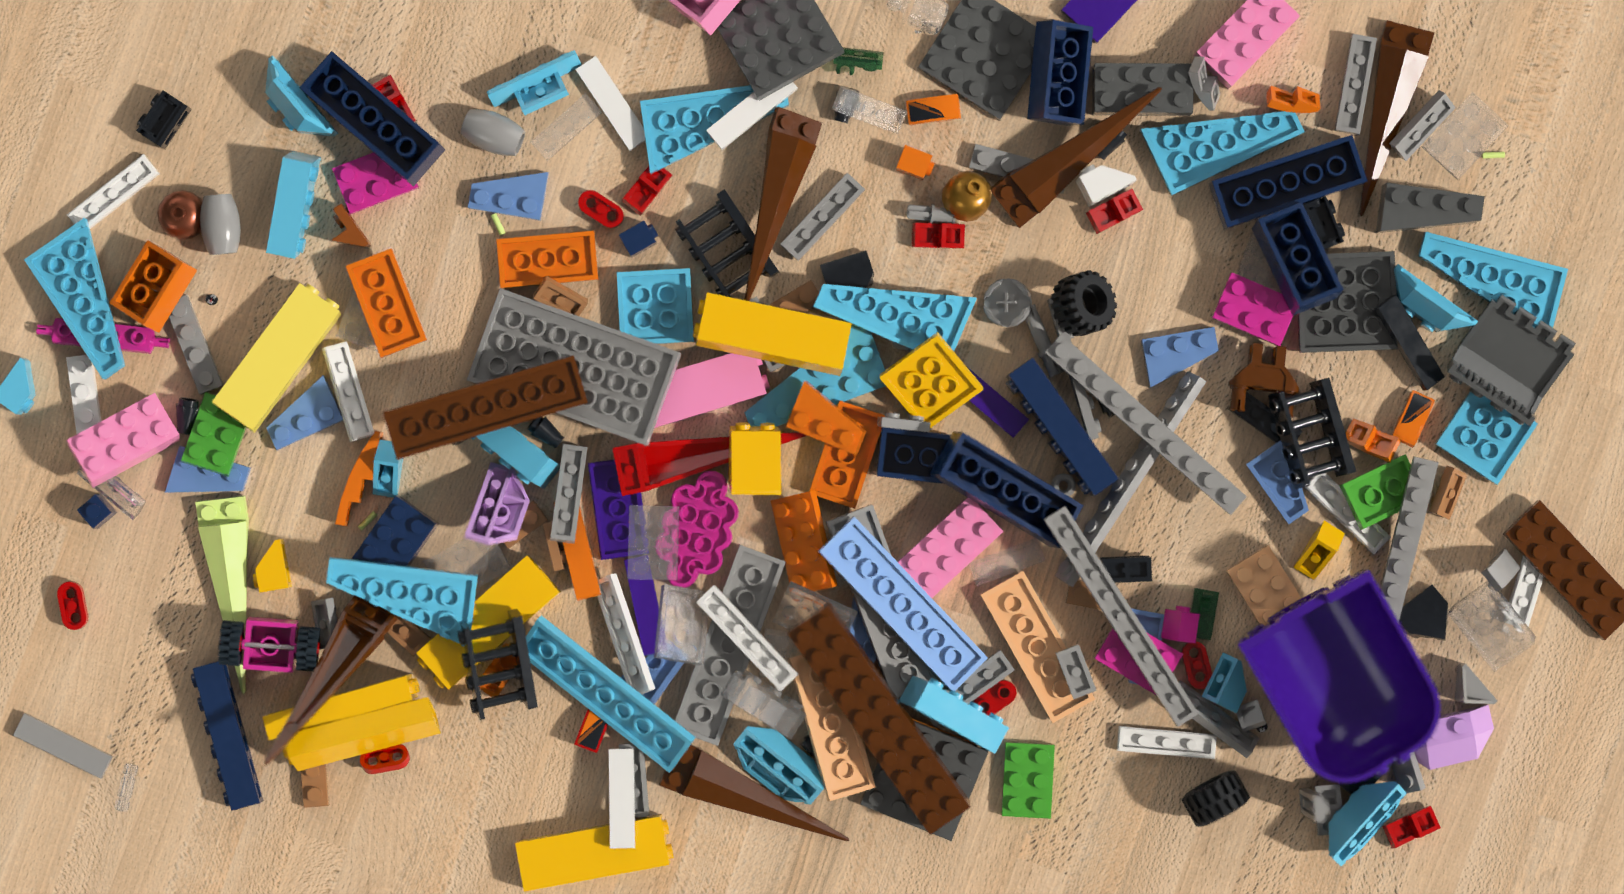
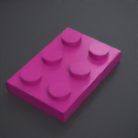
M370 153L332 168L351 215L419 188L417 183L413 187L375 153Z
M1231 272L1212 318L1271 344L1281 346L1293 316L1282 293Z
M1112 627L1094 659L1155 694ZM1147 633L1173 673L1183 654Z

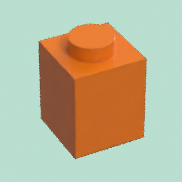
M905 145L896 170L923 180L925 175L929 177L935 164L931 162L933 155Z

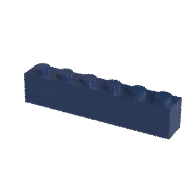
M218 661L193 668L194 673L191 674V680L194 688L198 687L199 690L198 706L200 711H204L207 721H204V728L206 734L211 735L213 744L210 745L213 758L218 760L219 768H217V775L220 783L224 782L226 792H223L226 806H230L231 811L263 802L262 792L227 665H219Z

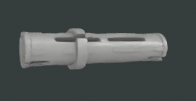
M1033 304L1025 320L1039 353L1037 355L1039 358H1042L1050 378L1064 372V370L1045 354L1052 344L1038 314L1036 305Z

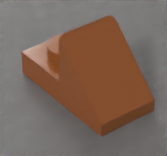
M343 204L336 206L333 210L337 215L333 218L341 229L346 227V230L331 241L363 248L371 247L372 245Z

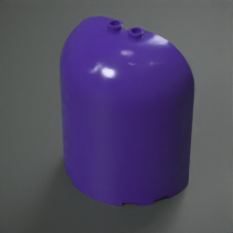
M1370 570L1357 572L1355 574L1357 577L1355 578L1350 575L1332 583L1334 587L1331 589L1322 587L1270 616L1267 620L1269 624L1264 625L1262 623L1247 632L1249 638L1242 637L1238 641L1241 651L1304 761L1314 772L1335 782H1357L1374 774L1378 777L1389 770L1388 764L1394 761L1397 764L1406 762L1411 758V753L1421 748L1431 738L1440 717V699L1437 689Z

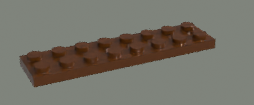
M573 355L383 412V416L398 460L588 403Z

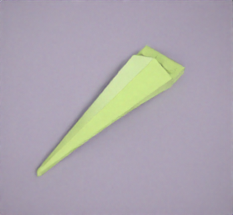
M246 496L196 501L198 530L222 620L243 622V639H245L249 527ZM243 649L240 666H235L241 692L245 694L246 669H243Z

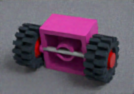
M249 617L246 620L245 639H243V622L223 620L219 638V665L240 666L241 654L244 649L243 669L293 673L296 662V670L313 672L319 660L320 628L300 626L298 634L299 620Z

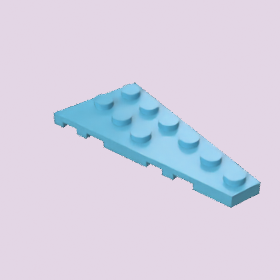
M1285 111L1140 129L1171 196L1305 132L1296 113Z
M83 218L28 256L24 261L102 379L106 380L125 367V362L87 219Z
M1424 232L1418 254L1420 258L1488 302L1491 299L1497 301L1501 294L1516 303L1512 310L1513 313L1521 306L1537 317L1532 324L1534 327L1542 320L1553 328L1568 272L1567 268Z
M856 325L851 326L843 370L840 376L799 368L744 412L750 426H760V423H774L775 427L787 423L804 381L810 382L835 405L839 403V400L845 402L885 387L886 385L879 378L880 374L885 371L872 333Z
M336 557L329 558L326 583L365 599L375 606H380L390 611V613L459 643L457 631L461 630L460 622L465 621L469 629L471 630L478 579L476 574Z

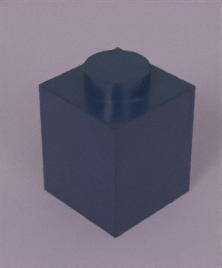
M642 221L622 232L619 236L628 253L633 258L656 245L655 238L658 237V234L652 223L647 225L645 221Z
M95 494L77 509L93 529L100 528L118 513L102 494Z

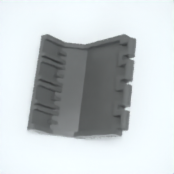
M1501 294L1497 301L1491 299L1478 317L1477 324L1471 327L1460 342L1447 366V371L1450 373L1449 377L1456 383L1461 385L1464 382L1470 386L1469 390L1477 397L1482 398L1485 396L1491 400L1490 404L1495 409L1501 412L1505 409L1512 414L1510 416L1511 419L1518 424L1523 425L1526 423L1531 426L1536 419L1535 412L1542 398L1574 356L1571 350L1576 343L1562 333L1554 340L1553 337L1556 335L1557 330L1542 320L1534 327L1532 324L1537 317L1521 306L1513 313L1512 310L1516 303Z

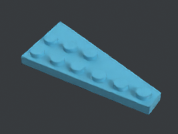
M751 86L640 101L650 174L715 143L706 130L752 94L754 91ZM788 97L776 107H788ZM775 108L760 120L772 115L774 113Z
M822 284L813 307L911 350L938 332L951 349L955 351L977 297Z

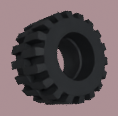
M1087 270L1065 277L1058 281V285L1054 286L1053 291L1055 293L1051 294V300H1053L1051 309L1055 313L1053 314L1054 319L1059 321L1058 325L1060 328L1064 327L1066 333H1072L1073 336H1085L1104 330L1107 326L1111 325L1113 322L1112 318L1116 316L1114 311L1117 308V303L1114 299L1116 295L1111 290L1113 288L1112 285L1106 282L1107 279L1104 276L1100 277V273Z
M1227 771L1189 791L1183 797L1182 802L1196 827L1209 825L1233 813L1245 805L1250 796L1237 772Z

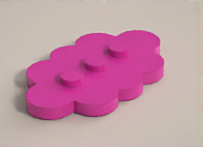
M707 471L701 474L695 486L685 484L676 488L671 497L673 508L665 512L662 517L661 523L665 532L657 538L655 549L657 555L662 560L668 562L666 570L667 579L677 588H687L693 585L699 573L709 575L717 572L723 563L722 551L729 547L732 542L733 535L730 527L737 521L739 509L734 500L726 497L728 490L727 480L717 471Z

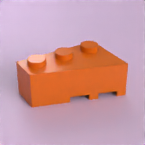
M803 382L786 427L849 453L858 454L866 430L819 392L810 382Z

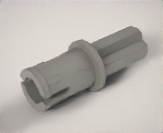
M910 204L907 207V218L927 220L929 223H933V221L955 223V215L949 210L947 212L943 207H935L934 204H931V206Z

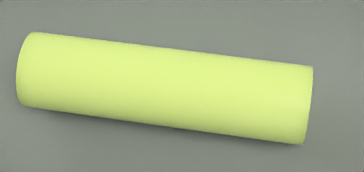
M1482 152V159L1505 158V152Z
M497 214L491 215L499 235L505 234Z
M373 511L358 525V528L363 530L377 514Z

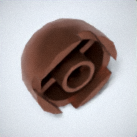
M185 190L174 191L165 196L157 212L158 221L163 231L171 237L178 239H192L201 233L200 210L203 200L196 194Z

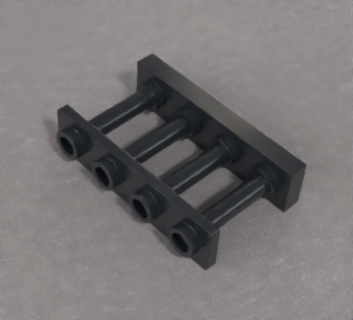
M724 189L716 194L719 200L716 201L715 206L686 225H683L680 219L677 220L678 227L675 228V231L682 241L687 239L692 246L688 250L694 260L698 261L700 259L704 264L705 268L702 269V272L709 282L714 280L719 287L715 290L716 293L721 296L731 297L732 293L747 284L749 271L725 287L717 274L747 254L752 255L755 234ZM728 212L732 218V221L729 222L730 225L697 246L690 233L720 213L725 214ZM741 232L746 240L743 242V246L713 266H710L703 254L731 235ZM768 257L761 274L766 275L768 273L770 277H773L779 271L771 258Z
M1329 377L1310 382V391L1286 398L1283 391L1268 395L1269 408L1276 422V432L1283 446V457L1287 460L1289 467V478L1295 489L1310 486V477L1333 470L1336 477L1356 472ZM1310 400L1315 401L1317 414L1292 421L1288 407ZM1319 423L1322 425L1324 438L1299 445L1295 430ZM1325 447L1328 448L1331 461L1309 468L1305 467L1302 454Z
M518 609L508 611L509 619L505 620V623L470 630L465 621L460 622L461 630L457 631L459 643L464 645L465 653L461 654L463 666L468 668L469 676L465 677L468 691H472L473 699L469 700L472 714L476 713L480 720L485 719V708L515 701L524 702L528 710L538 708L523 617ZM506 632L512 634L513 642L509 643V646L478 653L473 652L471 640ZM509 655L516 657L517 665H514L512 669L482 676L477 675L475 663ZM512 678L520 681L521 688H517L515 692L485 699L481 698L480 686Z

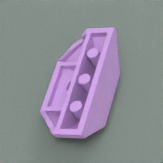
M490 462L464 538L486 545L517 540L530 500L514 469L511 468L509 470L503 465Z
M1489 705L1440 715L1437 727L1431 738L1415 751L1417 762L1432 770L1478 759L1494 730Z

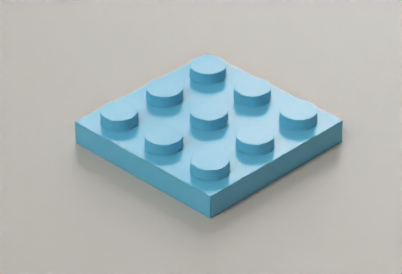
M690 268L616 272L619 327L621 332L655 344L694 342Z
M1469 391L1435 442V445L1493 484L1498 485L1538 423L1534 421L1531 426L1526 423L1520 425L1511 419V413L1505 409L1502 412L1495 409L1490 404L1491 400L1485 396L1479 398Z

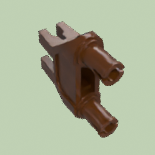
M1252 343V345H1249L1247 366L1228 382V386L1232 389L1230 411L1245 412L1246 391L1249 389L1274 393L1283 391L1285 398L1299 394V387L1285 367L1287 347L1276 346V348H1273L1270 365L1261 363L1263 344ZM1294 405L1288 407L1291 418H1293Z

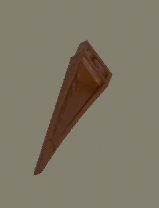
M1388 20L1385 22L1379 44L1365 165L1367 182L1363 184L1360 216L1364 215L1392 147L1389 143L1397 135L1423 72L1435 32Z
M1155 88L1084 132L1008 173L991 187L993 196L1015 224L1021 228L1038 213L1040 214L1081 170L1153 100L1162 88Z
M775 107L768 129L762 192L744 297L745 301H750L817 147L816 142L822 126V122L781 107Z
M354 595L343 609L306 687L265 757V766L280 753L385 639L384 636L398 619L397 615Z
M694 745L689 746L670 773L666 770L664 771L659 783L660 786L686 797L836 839L850 841L847 836Z

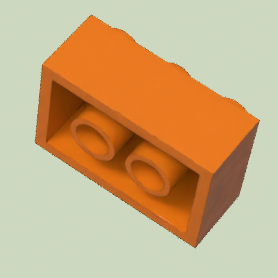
M147 240L109 303L142 325L159 333L197 272V269L164 248Z

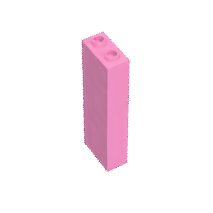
M730 353L675 370L655 428L767 395L766 389L770 388L766 374L761 375L759 366L763 365L762 360Z

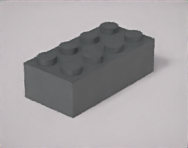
M1095 63L1093 65L1092 115L1111 116L1155 88L1161 87L1162 90L1137 116H1190L1193 113V86L1188 73L1191 64Z

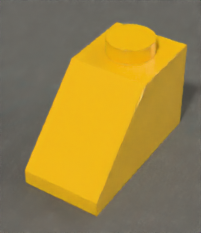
M1323 521L1310 538L1293 568L1315 580L1337 553L1345 533L1328 522Z
M284 539L275 540L255 568L256 574H253V583L255 588H259V593L292 587Z

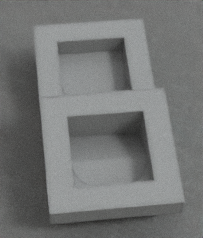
M1195 56L1188 72L1190 81L1202 103L1208 110L1214 111L1220 97L1217 76L1207 75L1204 57Z
M1504 548L1489 562L1490 565L1481 573L1497 592L1511 581L1519 571L1520 566Z
M1340 784L1315 786V792L1321 794L1324 800L1328 801L1329 814L1325 815V821L1316 822L1317 836L1329 835V822L1333 818L1334 813L1342 808Z

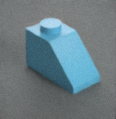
M22 357L19 358L0 385V403L17 415H22L23 412L27 413L34 404L33 398L36 395L30 361Z
M379 441L374 457L373 494L394 498L398 496L403 458L397 460L391 441Z
M1222 653L1202 697L1237 713L1247 692L1242 661Z

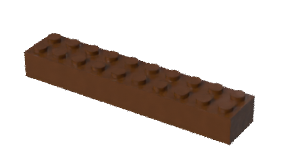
M827 602L788 630V636L929 835L971 807L969 798L830 602Z

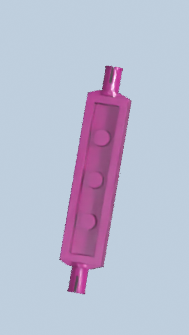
M55 318L52 326L37 325L36 333L51 335L53 344L81 347L62 318ZM115 324L121 351L151 354L154 347L169 348L170 338L156 337L155 331L150 328Z

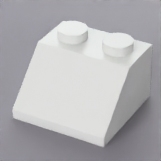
M1093 164L1081 170L1076 183L1090 207L1131 186L1137 179L1134 175L1101 165L1095 168Z

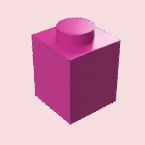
M1176 605L1175 610L1165 609L1161 638L1196 643L1200 614L1190 612V607Z

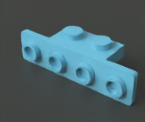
M573 50L562 54L548 63H543L531 71L519 74L514 79L496 85L487 91V95L494 107L517 98L524 115H527L568 96L569 94L561 76L574 71L582 64L576 51Z

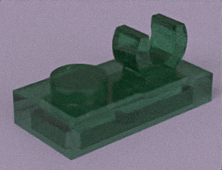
M843 48L845 53L833 60V64H837V74H840L842 66L850 68L849 75L854 74L855 66L863 68L865 71L873 72L882 70L884 52Z
M1194 588L1190 612L1200 614L1196 638L1211 641L1219 592Z

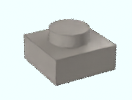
M1257 699L1240 705L1236 714L1243 732L1267 724Z

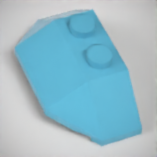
M273 55L269 57L265 93L270 99L267 100V103L275 112L281 111L285 116L282 120L291 131L296 129V131L303 134L336 136L338 132L309 97L299 88V85Z
M1399 264L1395 265L1396 295L1409 317L1413 318L1415 316L1421 320L1420 325L1429 332L1434 330L1440 332L1477 324L1478 320L1453 304Z
M747 726L733 743L735 749H737L743 769L785 800L804 802L811 805L825 788L814 759L776 729Z
M1395 781L1363 785L1351 794L1347 803L1334 813L1333 818L1329 822V856L1340 866L1344 865L1346 860L1355 856L1392 816L1400 804V800L1406 795L1402 787Z

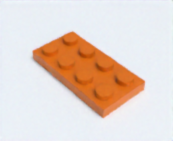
M594 231L496 239L500 288L540 285L546 276L559 283L599 280Z
M392 248L346 265L381 358L427 341Z
M839 400L837 407L865 429L866 434L858 454H852L825 443L810 491L816 490L818 497L855 509L882 427L877 426L878 417H885V415Z
M816 490L770 500L783 558L786 561L785 566L792 596L838 586L834 568L818 552L827 542Z

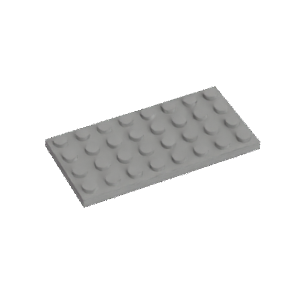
M500 288L467 380L479 384L574 355L588 403L556 413L648 446L682 353Z

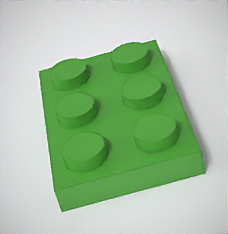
M205 392L181 461L182 463L229 477L246 427L212 403L216 395Z
M1406 454L1339 485L1360 530L1400 511L1411 467Z
M1005 742L1002 816L1051 819L1054 744Z

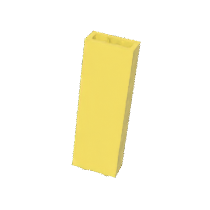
M299 283L212 401L216 407L253 433L257 431L341 316L338 310L339 305L329 298L326 301L318 296L319 291L309 284L303 286Z

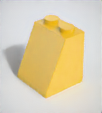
M739 422L735 426H730L728 484L731 494L781 495V431L779 427H775L774 423H760V426H750V423Z

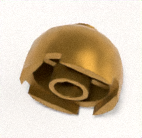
M959 172L948 180L942 190L944 208L947 212L949 210L955 215L954 218L965 222L980 218L987 211L992 200L990 184L983 176L976 172Z

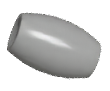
M470 109L461 127V135L480 149L504 156H516L526 133L522 127L508 117L483 109Z
M232 195L204 196L200 210V225L203 241L209 255L237 253L241 226L239 212Z

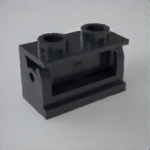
M163 90L161 94L157 93L150 103L152 107L148 114L144 113L138 120V129L136 131L156 145L166 149L192 109Z
M1324 196L1303 205L1324 249L1344 242L1342 237L1345 236V232L1341 223H1336L1333 215L1336 213V210L1331 200H1327V197Z
M1149 555L1100 557L1101 563L1114 583L1152 581V560Z

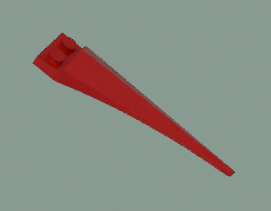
M800 432L781 433V444L808 435ZM729 437L649 442L648 446L641 443H633L612 448L622 496L646 492L729 463Z

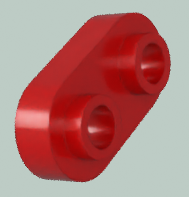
M587 190L580 195L578 205L583 213L607 228H616L622 224L624 213L617 204L594 190ZM589 199L596 201L595 206L592 208L587 206ZM610 212L616 213V219L613 221L607 219V215Z
M65 582L60 585L57 591L62 622L68 629L78 630L83 628L88 622L84 591L77 582ZM70 589H73L75 591V596L73 598H70L68 596V591ZM74 613L80 615L78 622H75L72 618Z
M1198 641L1196 643L1187 642L1182 647L1181 653L1183 654L1182 660L1188 682L1196 689H1205L1213 674L1206 648ZM1192 648L1198 651L1197 656L1194 658L1189 655V651ZM1198 672L1204 674L1202 681H1197L1195 678Z
M1001 680L973 700V702L978 705L982 702H987L989 708L987 711L982 712L989 716L990 713L996 714L1012 703L1016 698L1017 691L1013 683L1008 680ZM1002 688L1009 690L1007 697L1000 696Z
M402 744L360 756L362 769L368 774L399 770L406 767L410 761L409 752ZM397 757H402L401 759L394 761Z

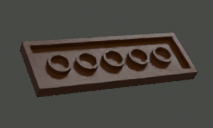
M1537 500L1503 533L1602 640H1606L1624 623V589L1541 500Z

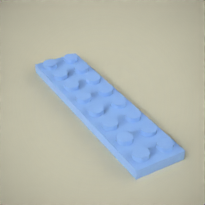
M852 517L818 550L829 564L949 690L955 691L988 658L855 517Z

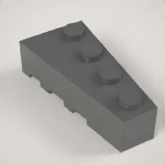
M1386 183L1382 185L1376 234L1477 223L1482 220L1485 196Z

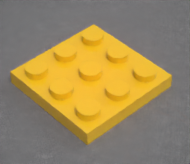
M938 332L879 376L881 381L908 413L913 416L924 417L923 422H930V428L983 390L981 383Z

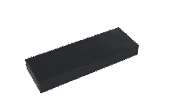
M1246 392L1245 412H1237V410L1231 412L1277 443L1281 439L1276 432V422L1270 408ZM1299 429V430H1295L1297 439L1299 438V436H1300L1301 433L1303 432V431L1300 430V429Z

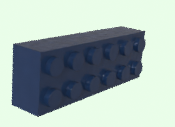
M333 51L328 54L299 87L309 98L413 187L445 151V148Z
M1349 135L1213 180L1209 183V187L1223 229L1225 230L1265 217L1301 202L1304 204L1367 182V178L1353 136Z
M1031 358L1006 376L1009 380L1006 382V385L1013 394L1018 393L1023 401L1020 402V405L1028 415L1031 413L1037 420L1034 422L1035 426L1042 435L1046 433L1051 439L1048 444L1056 455L1061 453L1065 459L1062 464L1070 475L1075 473L1080 481L1077 482V485L1084 495L1090 494V496H1095L1119 479L1034 358Z
M953 432L930 473L931 476L1049 547L1061 548L1043 519L1065 506L1074 521H1076L1084 506L964 432Z

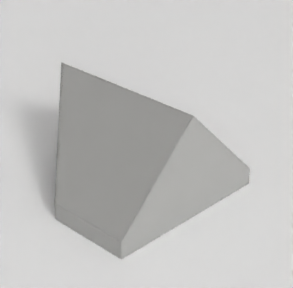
M1460 663L1457 666L1456 701L1475 704H1495L1498 701L1467 664Z

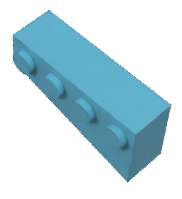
M291 151L282 158L266 253L295 259L300 253L304 252L306 239L303 237L305 229H308L310 215L308 214L314 200V187L318 177L320 156Z
M511 426L471 438L474 440L477 437L483 443L480 446L489 454L497 453L501 457L498 461L510 470L514 467L519 472L516 476L526 484H529L531 481L545 489L560 470L558 462L547 457L543 450L529 442L523 434Z
M916 676L911 677L899 699L901 703L917 709V712L934 721H938L940 725L953 732H957L958 735L994 754L996 753L1009 727L1002 724L1004 719L993 713H990L989 716L982 712L983 707L972 701L970 704L963 702L964 696L953 690H950L949 693L942 689L944 685L932 678L926 681Z

